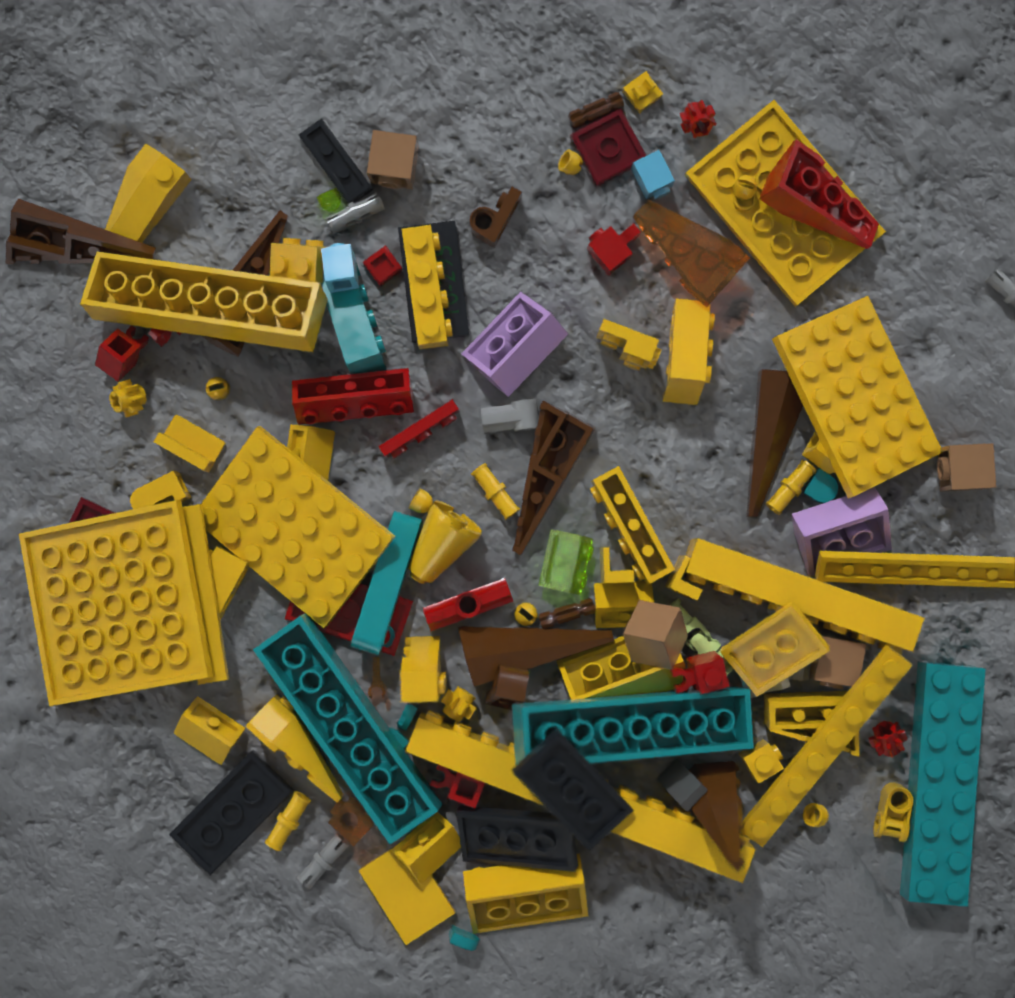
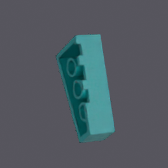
M356 262L358 276H360L361 274ZM323 269V283H320L328 299L327 307L350 374L387 370L382 353L386 352L381 335L376 337L373 329L378 326L372 310L367 311L364 303L369 301L364 284L359 285L357 289L330 293L325 282Z

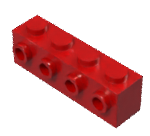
M409 368L292 380V405L298 425L414 413Z

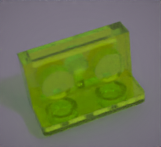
M551 529L538 586L581 595L587 583L586 569L588 561L593 556V539Z

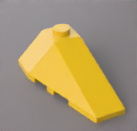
M145 144L127 167L105 230L142 243L192 179L182 168L161 152Z
M277 694L245 727L273 752L282 750L285 753L284 756L288 760V764L294 769L300 771L303 769L309 772L307 778L335 802H338L344 793L305 723L284 695L281 698Z

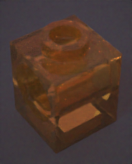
M351 796L346 802L340 799L329 811L333 816L328 823L353 846L375 824L366 810ZM346 812L354 813L358 818V823L354 826L346 825L343 821V814Z

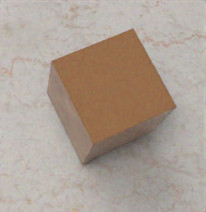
M373 130L367 175L371 184H378L392 189H413L419 150L417 136Z
M994 443L949 445L940 448L941 452H943L938 455L937 461L940 492L996 488Z
M639 600L623 632L631 662L673 670L688 637L680 607Z
M822 636L830 646L829 652L811 663L809 678L820 681V685L838 689H843L844 686L852 687L862 673L866 644Z

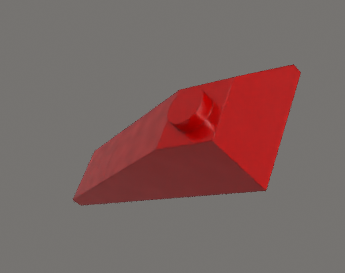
M797 139L793 141L768 175L759 199L785 216L865 249L871 248L879 223L857 198H851L841 187L843 184L842 180L838 176L834 178L823 166L826 162L819 154Z

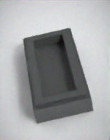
M677 758L657 778L658 782L686 811L707 792V788Z

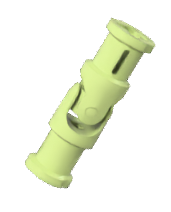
M679 598L673 601L669 606L681 608L687 634L695 628H700V630L692 634L689 640L686 639L685 644L691 650L698 651V655L715 651L723 658L728 675L733 670V667L720 653L721 644L719 641L711 638L710 632L696 617L689 615L680 605L682 601Z

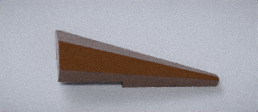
M17 199L11 210L10 235L6 241V264H15L16 261H31V264H40L41 261L58 260L59 264L93 263L96 252L154 259L155 247L30 202Z
M280 210L232 271L268 276L271 243H279L288 215ZM202 336L214 346L237 357L240 356L245 343Z
M761 369L758 372L755 427L752 431L747 517L758 516L803 407L787 371Z
M542 401L540 405L539 420L525 482L515 543L512 551L519 555L524 553L596 429L576 416L546 401Z
M493 626L459 627L463 651L474 687L493 681L499 664L527 670L615 641L611 630L529 627L498 628Z
M734 761L694 764L689 771L707 788V792L691 809L729 865L736 871H739L745 865V860L741 857L740 851L744 847V840L739 834V831L743 829L741 798L737 795L740 780L736 777V772L739 771V766Z

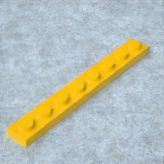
M819 551L815 577L816 580L821 582L1015 588V557Z
M888 645L881 650L743 819V829L740 832L761 847L768 842L912 667V664Z

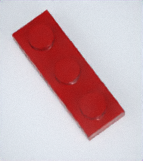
M452 399L378 447L386 458L392 456L395 459L408 451L406 446L416 440L418 443H421L432 436L431 430L440 424L444 428L457 420L455 414L460 411Z

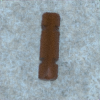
M619 92L608 95L607 99L601 98L583 106L582 110L578 108L569 113V120L574 128L584 125L585 121L591 122L610 114V110L614 112L623 108V98Z
M591 598L584 599L579 604L575 602L556 608L554 612L546 611L540 613L539 620L542 628L546 629L554 626V623L557 622L561 624L580 618V615L583 614L584 616L595 613V605Z

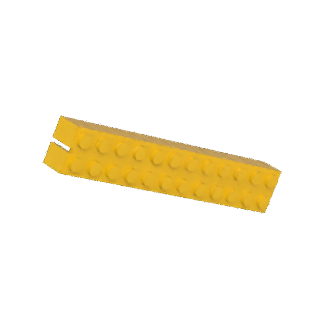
M428 710L427 714L421 712L405 752L543 805L511 771L516 766L513 742H510L509 746L500 743L499 737L483 731L482 735L471 732L472 727L463 722L455 721L453 725L443 721L445 716L431 710ZM619 785L618 789L613 787L634 811L611 831L612 833L740 883L744 882L756 849L749 842L750 839L739 831V834L744 840V847L740 851L741 857L745 860V865L739 871H736L729 865L701 822L690 815L691 812L674 806L673 810L668 809L663 804V801L649 795L646 796V799L640 798L635 794V790L624 785Z

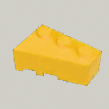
M675 299L668 345L669 362L666 366V375H668L667 386L663 394V402L697 405L705 383H710L712 366L707 365V357L712 356L713 339H708L709 331H713L715 313H710L711 302Z
M440 636L405 637L403 652L406 657H402L400 671L401 702H438L441 694H444L447 689L446 672H441Z
M848 691L764 694V723L770 732L806 742ZM859 731L842 751L859 757Z

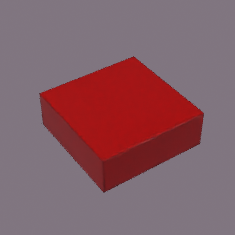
M386 245L362 262L380 287L403 271V268Z

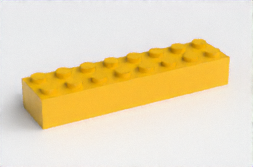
M96 252L80 305L93 320L314 352L328 299L320 283Z
M699 538L690 540L686 556L690 557V561L684 572L686 574L685 580L699 585H705L706 581L713 583V590L728 595H733L734 591L741 593L740 599L756 605H761L763 601L769 603L767 609L776 612L793 601L811 624L818 625L819 621L824 622V629L846 635L847 631L852 632L850 636L852 639L874 645L875 641H878V648L883 649L888 645L901 655L903 650L914 651L924 617Z

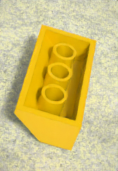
M624 636L614 639L615 641L556 661L571 700L668 692L674 689L673 685L680 684L683 681L682 675L673 677L670 674V669L631 662ZM680 654L674 665V668L680 667L686 669L684 660Z
M580 853L577 854L578 867L576 872L507 865L486 868L476 867L472 870L463 871L466 904L473 934L588 917Z

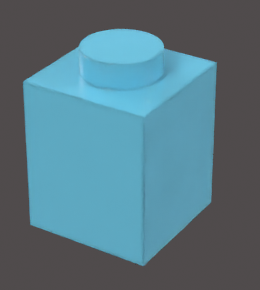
M660 150L633 162L631 171L646 200L653 196L657 200L671 192L670 188H672L675 180Z
M335 243L327 248H321L324 278L330 293L359 288L356 258L351 244Z

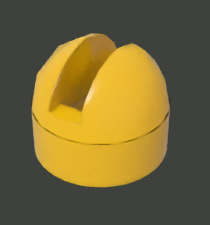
M570 149L566 150L559 160V171L568 175L579 173L581 171L580 166L583 165L581 156Z
M748 175L739 177L733 186L735 196L741 200L751 199L758 189L756 180ZM740 182L753 186V190L739 185Z
M213 377L206 384V393L214 400H223L230 393L229 383L221 377ZM223 384L224 388L210 392V387Z
M419 488L409 505V509L417 513L428 512L433 504L431 495Z
M525 602L516 607L514 616L519 624L529 626L536 621L538 612L533 604ZM522 608L533 616L530 621L519 613Z
M809 803L803 810V820L808 826L822 827L828 822L829 813L823 805Z

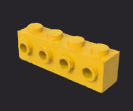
M431 225L403 228L402 235L418 347L422 350L448 346L447 337H453L451 320H445L443 308H449L446 290L441 291L439 282L440 279H445L442 261H436L435 251L441 250L439 235L432 232Z
M617 466L591 481L593 487L590 488V492L597 504L602 502L605 506L607 513L603 514L611 530L616 528L621 538L617 541L625 555L630 553L635 564L631 567L639 581L644 579L646 584H650L674 571V566L620 467Z

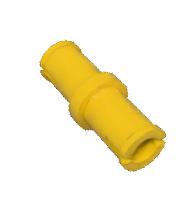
M802 459L788 478H783L780 482L781 487L765 503L766 506L775 514L781 515L791 500L802 493L801 488L816 473V468L808 461Z
M486 463L480 465L471 473L485 491L486 499L494 503L505 520L520 510L506 492L505 484L497 480Z
M299 791L294 792L284 812L278 814L276 818L278 822L265 840L266 845L276 851L282 850L292 830L298 828V820L311 802L308 796Z

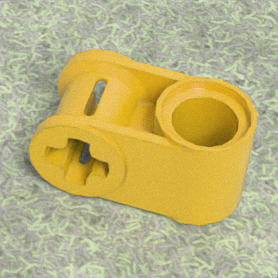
M890 782L881 790L878 811L873 826L874 837L881 838L883 835L898 838L899 842L907 841L910 830L913 796L910 791L899 783ZM896 792H902V800L898 804H892V795Z

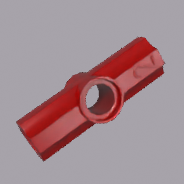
M503 578L425 606L423 611L430 630L434 631L514 601L506 579ZM465 596L473 597L476 601V609L471 613H466L460 608V601Z

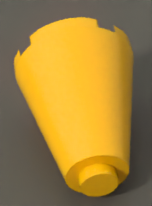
M435 500L430 506L408 565L411 571L410 576L421 584L435 581L482 534L481 528L472 519L463 513L460 516L453 512L454 507Z

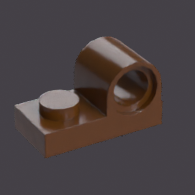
M512 186L508 194L503 192L496 204V208L499 209L498 212L488 207L475 209L470 216L472 234L487 245L495 248L522 199V191ZM485 217L492 224L487 229H479L476 226V221L479 218Z
M499 664L495 672L492 689L486 693L484 704L512 710V704L524 703L529 670Z

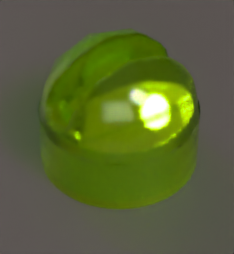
M337 188L316 197L320 207L329 212L337 210L341 204V196Z

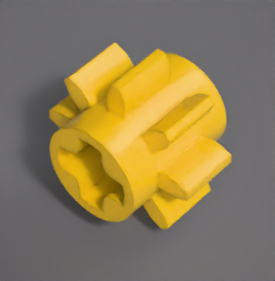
M127 379L117 382V386L112 387L113 391L109 395V400L115 412L120 413L124 411V415L127 418L137 415L138 411L144 409L142 405L146 404L147 397L145 390L140 384L132 385L131 380Z
M457 686L454 692L448 688L441 699V702L445 704L442 712L459 723L463 717L470 720L477 709V706L473 705L476 697L460 686Z

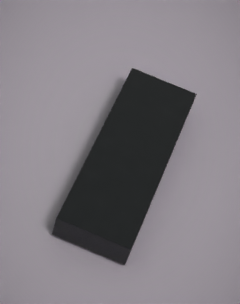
M322 118L299 134L302 142L348 204L357 202L373 190Z

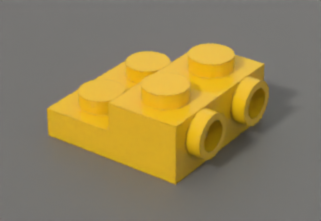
M603 319L596 337L601 340L600 344L614 350H617V347L623 348L619 359L624 361V366L640 371L641 367L653 369L662 350L657 348L659 339Z

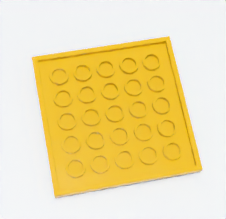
M181 500L19 533L49 706L213 676Z

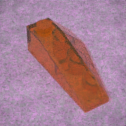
M648 200L633 216L650 242L658 245L664 252L666 257L663 260L669 267L674 266L680 274L681 279L679 281L682 286L705 307L712 303L750 259L740 247L736 246L728 238L651 200Z

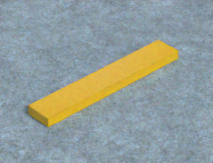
M202 504L183 507V513L213 673L212 677L198 679L197 682L200 685L229 680L203 507Z

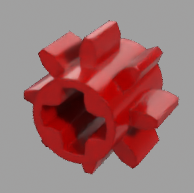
M703 100L688 103L684 112L679 114L683 121L680 125L684 133L691 132L693 138L708 135L712 127L716 126L717 123L714 119L716 113L712 105L706 107Z
M883 721L872 727L874 736L868 739L871 747L876 749L878 756L885 755L893 758L901 751H905L902 742H906L908 738L905 730H901L898 722L893 724L889 721Z

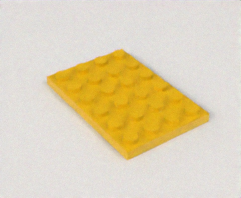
M773 100L690 168L684 176L796 307L865 250V248L785 216L759 199L768 175L793 141L797 139L822 157L778 103ZM822 157V159L826 162L823 166L827 169V171L834 178L836 176L839 177V175L833 170V168L828 164V162ZM744 175L753 177L758 185L756 194L749 200L737 198L733 191L736 180ZM842 180L843 184L841 187L851 198H857ZM740 182L739 185L753 190V186ZM880 224L873 242L886 232Z
M869 296L772 338L848 499L943 453Z
M262 426L256 427L201 503L206 531L238 558L249 563L248 566L323 628L330 624L396 537Z

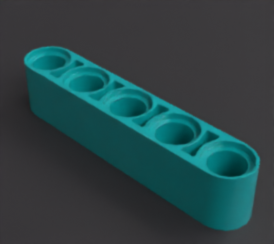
M394 511L388 530L396 537L377 561L354 631L351 647L380 655L423 519Z

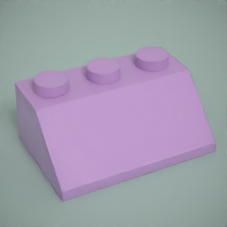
M520 292L461 354L496 388L509 397L560 344L568 333L552 313Z
M875 487L849 499L847 496L792 514L794 534L809 577L815 575L819 551L883 553L892 550L889 509Z

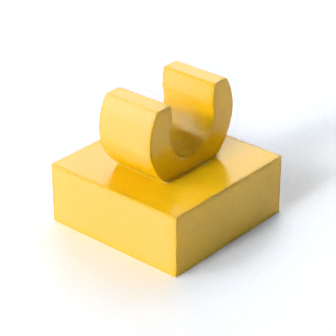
M646 71L622 89V92L639 114L663 96L662 91Z

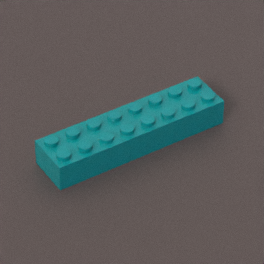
M306 613L300 615L253 649L389 844H392L438 812L442 802L311 617Z
M920 661L917 663L908 791L913 796L909 835L903 846L900 895L908 902L968 907L985 668Z
M727 687L700 694L697 690H686L681 693L672 691L512 704L515 765L556 728L590 763L754 748L749 688Z

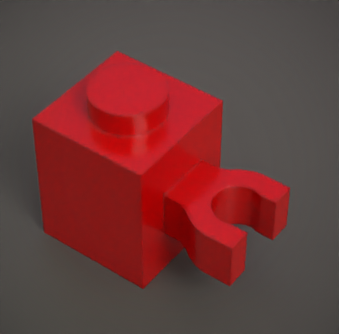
M634 223L620 235L616 233L612 226L605 231L603 228H600L588 238L591 242L588 244L587 250L609 276L631 259L633 252L627 245L637 239L641 231Z
M133 325L126 330V334L117 328L98 348L95 366L117 382L137 364L140 350L149 341V337L146 335L141 339H134L133 336L135 335L136 328Z
M715 651L686 658L688 669L676 667L670 670V674L673 677L683 676L682 683L673 685L676 693L684 692L690 686H693L700 694L729 687L724 660Z
M438 764L436 770L444 772L445 779L437 781L432 778L430 785L436 788L448 787L450 790L447 798L476 808L485 782L456 772V774L452 773L449 768Z

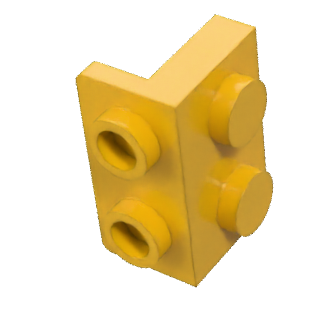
M283 238V243H271L270 276L323 283L321 248H327L323 246L324 241L306 240V245L300 244L301 239Z

